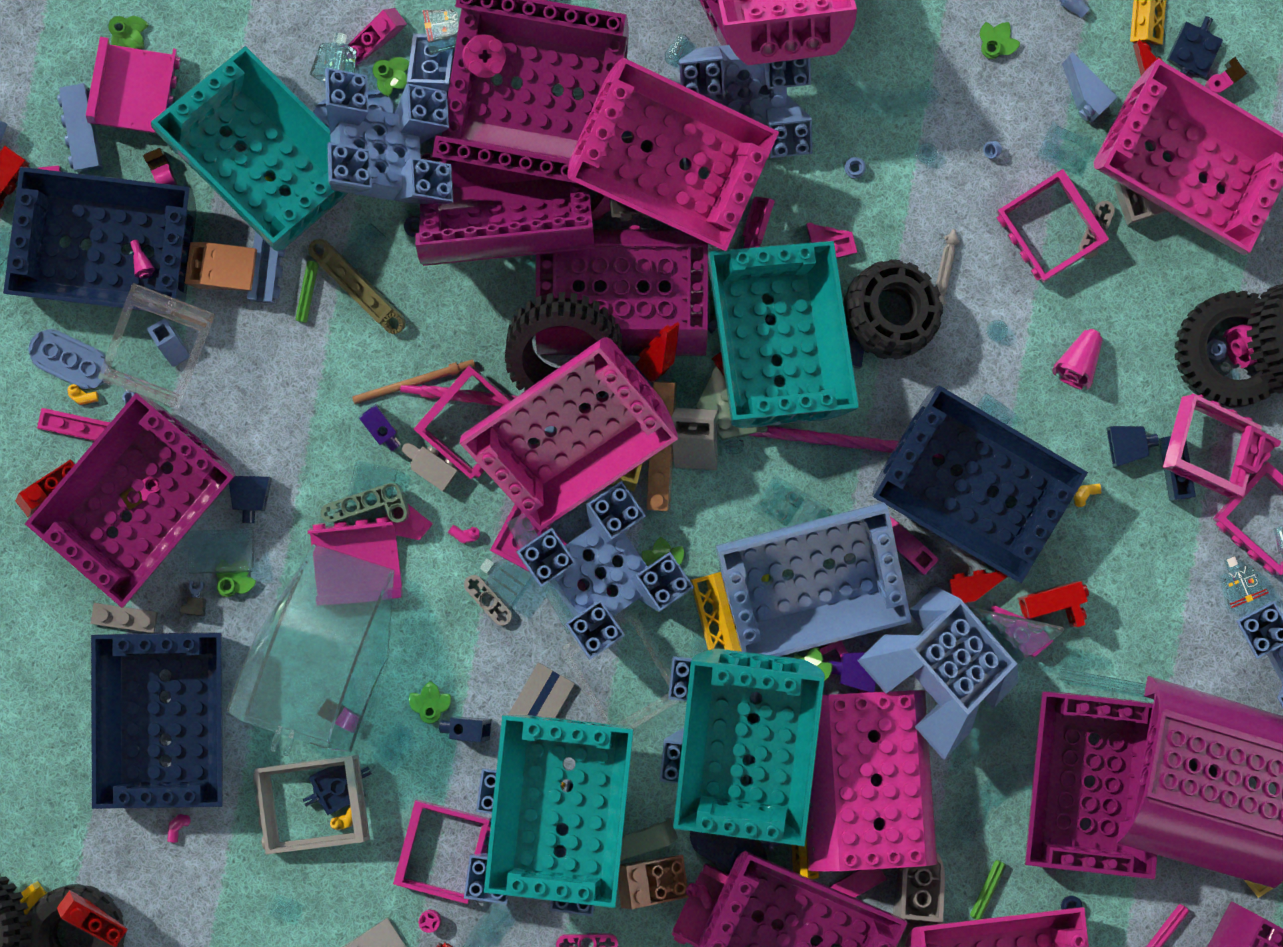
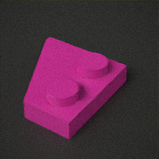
M810 222L806 223L810 243L834 241L836 258L857 254L852 232L837 230L828 226H819Z
M1246 426L1236 466L1250 474L1257 473L1262 468L1263 463L1270 458V452L1274 447H1279L1281 441L1254 426Z
M408 504L410 510L409 518L404 522H395L396 535L421 540L433 523ZM397 507L394 510V515L397 519H401L404 515L401 507Z

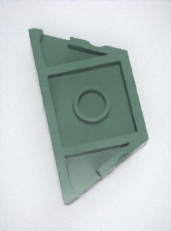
M717 367L714 368L696 409L718 410V436L722 441L730 440L734 437H745L758 432L765 433L768 430L767 426L738 428L731 424L725 376Z

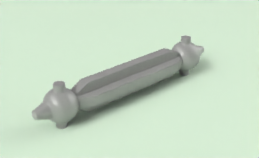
M952 229L951 233L944 237L947 245L943 250L936 286L941 294L939 300L943 305L946 304L943 296L947 292L955 255L954 245L960 242L955 229Z

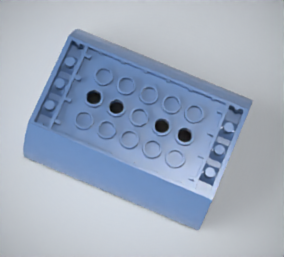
M884 502L715 545L741 652L782 656L912 622L889 509ZM846 554H854V558L852 560H844V556ZM828 558L834 560L830 566L823 565V562ZM785 569L793 570L790 576H782V572ZM765 574L772 576L768 582L761 581V578Z

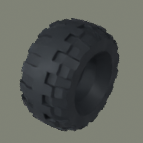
M896 259L880 261L864 269L848 287L843 300L846 325L850 330L848 334L853 341L856 340L861 345L860 348L865 352H871L881 359H903L923 349L938 332L942 323L940 322L941 315L943 314V304L939 300L941 294L938 287H934L932 284V278L926 272L923 273L918 270L919 267L910 262L906 264ZM892 291L901 295L906 300L910 308L908 324L904 326L894 325L882 316L878 306V298L882 292Z
M71 884L59 887L40 898L30 909L28 914H30L31 920L26 921L27 926H32V933H27V938H32L31 945L25 947H63L57 936L58 924L62 920L57 907L69 890L87 899L124 926L122 912L108 894L102 893L93 886ZM126 933L116 947H124ZM94 936L91 947L113 946Z

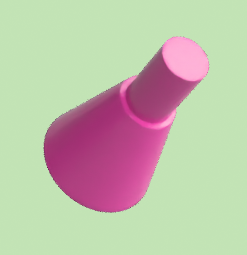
M131 241L130 244L134 253L135 277H140V279L151 277L155 268L144 252H142L139 241Z

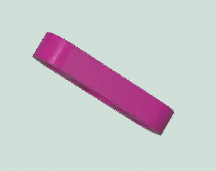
M611 933L563 934L556 942V947H563L560 946V943L564 939H568L569 943H575L574 938H579L578 947H582L581 941L584 938H590L594 943L593 947H597L596 938H600L599 942H606V938H611V942H615V945H611V947H618V939Z

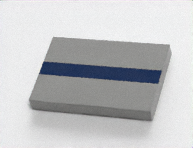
M538 662L508 715L555 718L575 683Z

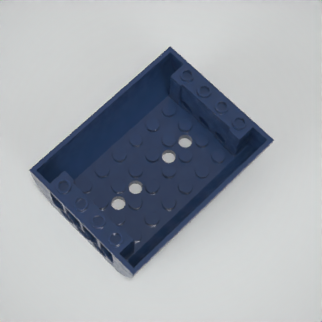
M20 167L3 294L178 314L186 301L188 285L185 284L190 242H193L197 216L196 202L192 189L186 186ZM64 236H68L71 240L70 245L66 248L60 245V240ZM84 239L91 240L92 245L88 250L81 248V242ZM133 240H138L142 252L147 246L154 248V255L148 258L155 268L151 277L146 279L135 277L134 253L124 255L122 251L124 245L130 244Z
M938 385L923 400L877 478L872 496L1017 582L1022 583L1088 472ZM938 453L942 454L944 457L943 463L941 465H934L932 462L933 456ZM955 464H959L962 467V472L958 476H953L950 472L951 467ZM990 486L998 488V494L995 497L987 495V489ZM1009 496L1016 498V505L1012 508H1008L1005 505V500Z
M221 632L91 635L92 809L223 806ZM164 669L169 670L171 673V678L167 682L162 681L160 678V673ZM161 692H170L171 700L168 703L161 701ZM164 733L169 734L172 739L171 743L167 746L163 745L160 741V737ZM163 755L171 757L172 762L170 766L164 767L161 764L160 759Z

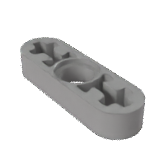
M1101 201L1095 206L1092 214L1097 219L1100 218L1102 211L1099 208L1107 206L1109 214H1105L1102 221L1097 220L1106 233L1115 209L1111 202ZM1086 227L1078 252L1083 250V246H1087L1091 239L1096 240L1088 227ZM1099 248L1085 256L1084 259H1091L1096 256Z
M471 575L466 578L464 582L465 590L496 624L501 626L507 625L512 619L510 609L481 577ZM471 579L479 581L477 585L481 590L483 587L487 589V591L480 594L479 598L475 596V594L479 593L476 589H469V581ZM491 594L494 597L492 606L488 607L482 603L484 595ZM499 602L501 606L498 609L501 612L506 611L508 613L506 615L507 621H498V613L494 611L491 614L489 610L495 608Z

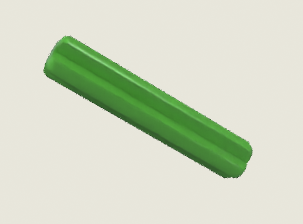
M315 261L307 262L295 318L296 321L306 323L308 320L319 267V264Z
M995 860L970 913L972 918L976 920L982 919L1006 868L1005 863Z

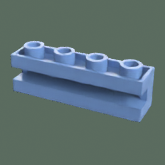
M82 83L60 87V94L57 95L59 106L63 108L64 115H61L63 127L67 130L65 143L71 152V156L68 157L71 169L74 168V171L78 174L87 172L86 170L103 169L95 124L87 123L86 119L90 94L88 86Z
M255 231L253 248L257 249L252 291L247 292V299L254 302L275 304V299H279L280 287L277 286L278 278H282L283 266H280L281 257L284 258L285 249L275 251Z

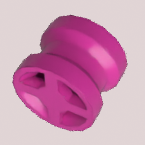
M429 909L424 911L418 921L420 929L426 933L436 931L440 925L441 917L435 910Z

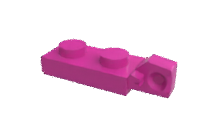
M754 197L742 234L744 237L743 249L760 247L759 245L763 241L774 200Z

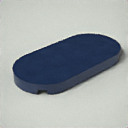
M690 831V841L694 850L728 874L736 858L744 851L767 860L764 847L754 839Z

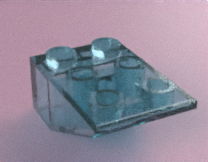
M777 475L773 477L752 509L779 528L828 517L833 512L822 502Z

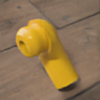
M75 384L70 385L67 389L68 396L79 405L99 402L97 391L85 393Z
M1090 484L1080 486L1073 497L1075 506L1083 507L1090 495L1101 494V485Z
M349 805L345 815L331 819V828L342 830L353 825L351 806Z

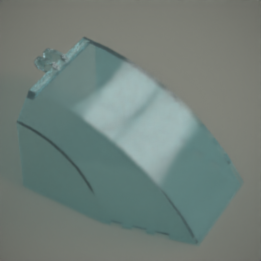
M312 544L257 633L243 663L227 708L228 713L242 722L275 732L270 751L275 752L278 749L281 735L288 736L283 750L284 756H289L294 739L325 749L352 752L364 738L389 659L394 570Z

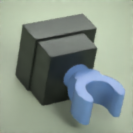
M190 580L188 585L191 590V597H187V605H181V613L205 616L206 599L199 598L205 583L201 581L200 587L194 589V581Z

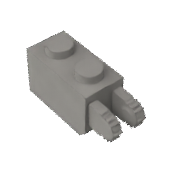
M406 443L402 447L404 454L412 459L410 463L411 470L445 492L459 472L455 469L456 466L447 458L445 461L438 457L439 452L431 446L427 449L422 446L419 449L411 443Z

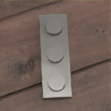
M94 603L90 624L155 633L158 612Z

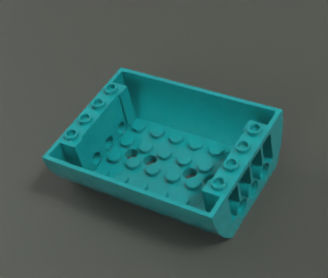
M246 46L151 121L152 129L275 251L285 249L348 194L332 190L329 184L327 144L331 143L330 129ZM227 129L231 132V135L223 137L220 134V130ZM236 144H243L246 150L239 152L234 146ZM271 173L276 179L270 182L264 178V175ZM286 188L291 194L289 196H282L279 190Z
M834 241L709 251L708 262L731 424L738 428H753L824 421L858 409L859 405ZM769 295L772 298V304L766 305L762 301V296ZM767 315L773 316L775 318V325H768L765 317ZM773 356L779 357L781 359V366H774L771 363V358ZM775 377H781L784 380L783 387L775 385Z
M725 649L704 651L692 658L673 829L805 846L825 679L823 671L818 666L804 659ZM758 692L762 695L763 699L760 702H754L751 700L750 695ZM756 713L759 715L760 721L752 723L749 721L748 715ZM745 755H752L755 758V762L747 764L744 762L743 757ZM744 775H749L752 777L753 782L746 785L741 781V778Z
M502 715L484 893L616 908L633 728L615 724L531 715ZM566 758L574 759V769L568 770L564 767V760ZM565 779L573 783V789L570 792L562 789V782ZM560 823H565L568 826L569 831L566 835L558 833L557 826ZM557 845H563L566 848V855L564 857L556 855L555 848Z

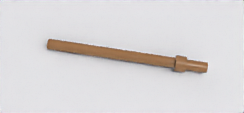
M474 359L458 364L454 362L448 364L449 367L352 396L353 402L358 404L400 391L401 385L416 386L448 375H459L470 364L476 367Z

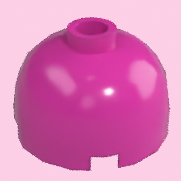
M1249 325L1232 327L1223 334V338L1226 337L1228 344L1227 355L1234 365H1241L1239 368H1246L1257 362L1256 359L1251 360L1250 354L1254 353L1253 348L1248 349L1247 343L1252 342V337H1247V330H1252V326Z

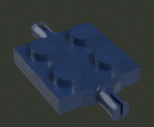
M1205 16L1201 27H1197L1187 21L1182 25L1166 61L1176 65L1181 70L1180 72L1186 76L1188 74H1195L1201 78H1206L1223 42V39L1208 31L1213 19Z
M345 765L327 767L309 776L314 794L303 798V802L312 799L305 803L306 807L318 801L323 806L326 814L329 815L350 804ZM368 766L361 770L362 779L372 775L371 771L363 774L370 770Z

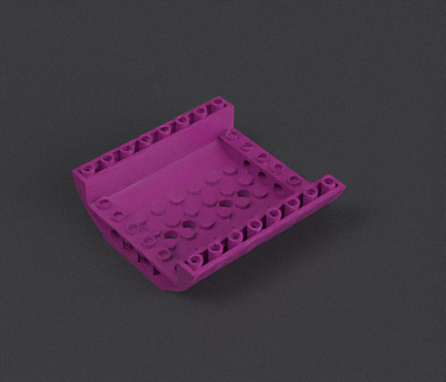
M456 0L455 7L461 8L447 98L449 128L442 132V135L435 136L432 157L576 183L568 178L569 161L604 80L620 59H627L629 40L627 14L547 0ZM476 35H491L500 40L505 49L506 60L502 71L499 73L502 76V83L498 86L492 82V77L481 78L473 75L463 63V49L471 38ZM483 50V53L479 54V58L486 62L489 54L486 53V50ZM515 77H520L523 81L520 89L513 87L512 81ZM556 84H560L564 88L563 94L559 97L553 93V88ZM576 88H582L584 91V97L581 100H577L574 97L573 93Z
M431 153L421 155V159L451 164L453 189L452 204H420L419 233H416L415 246L421 265L428 266L595 249L589 188L578 183L432 157L433 154Z
M1148 676L1144 697L1154 699L1133 815L1132 820L1120 822L1117 843L1276 888L1283 882V716ZM1191 759L1197 764L1195 772L1189 768V761ZM1211 765L1217 770L1215 777L1209 774V767ZM1250 777L1256 780L1255 789L1249 786ZM1270 783H1273L1276 787L1274 795L1268 790Z

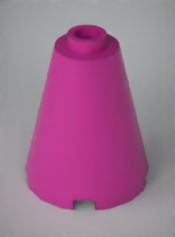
M1094 329L1084 330L1054 364L1053 374L1056 376L1058 373L1063 377L1060 381L1071 387L1082 389L1083 386H1087V389H1090L1093 384L1103 341L1100 336L1101 334Z

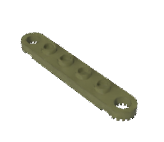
M320 238L313 240L309 244L308 250L311 257L378 324L391 334L403 331L406 322L402 314L327 240ZM317 244L324 246V254L319 255L316 253L315 247ZM392 317L398 320L399 326L397 329L390 326V319Z

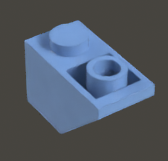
M164 318L147 328L155 344L172 367L191 357L170 320Z

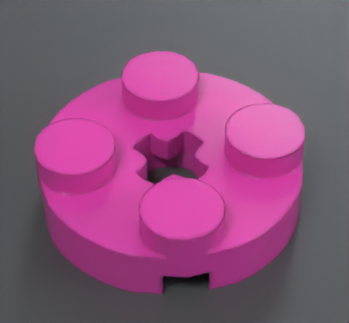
M480 34L471 38L468 44L465 45L462 59L465 67L473 75L489 78L502 71L506 60V53L500 40L491 35ZM483 50H486V53L489 54L486 62L479 58V54H482Z

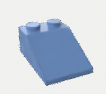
M413 34L407 83L447 91L448 98L455 51V35L432 34V41L431 34H429L430 41H428L427 34Z
M1072 52L1062 65L1080 117L1092 123L1117 96Z

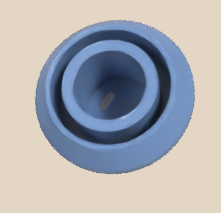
M1209 337L1207 341V354L1212 365L1222 363L1227 356V346L1218 337Z

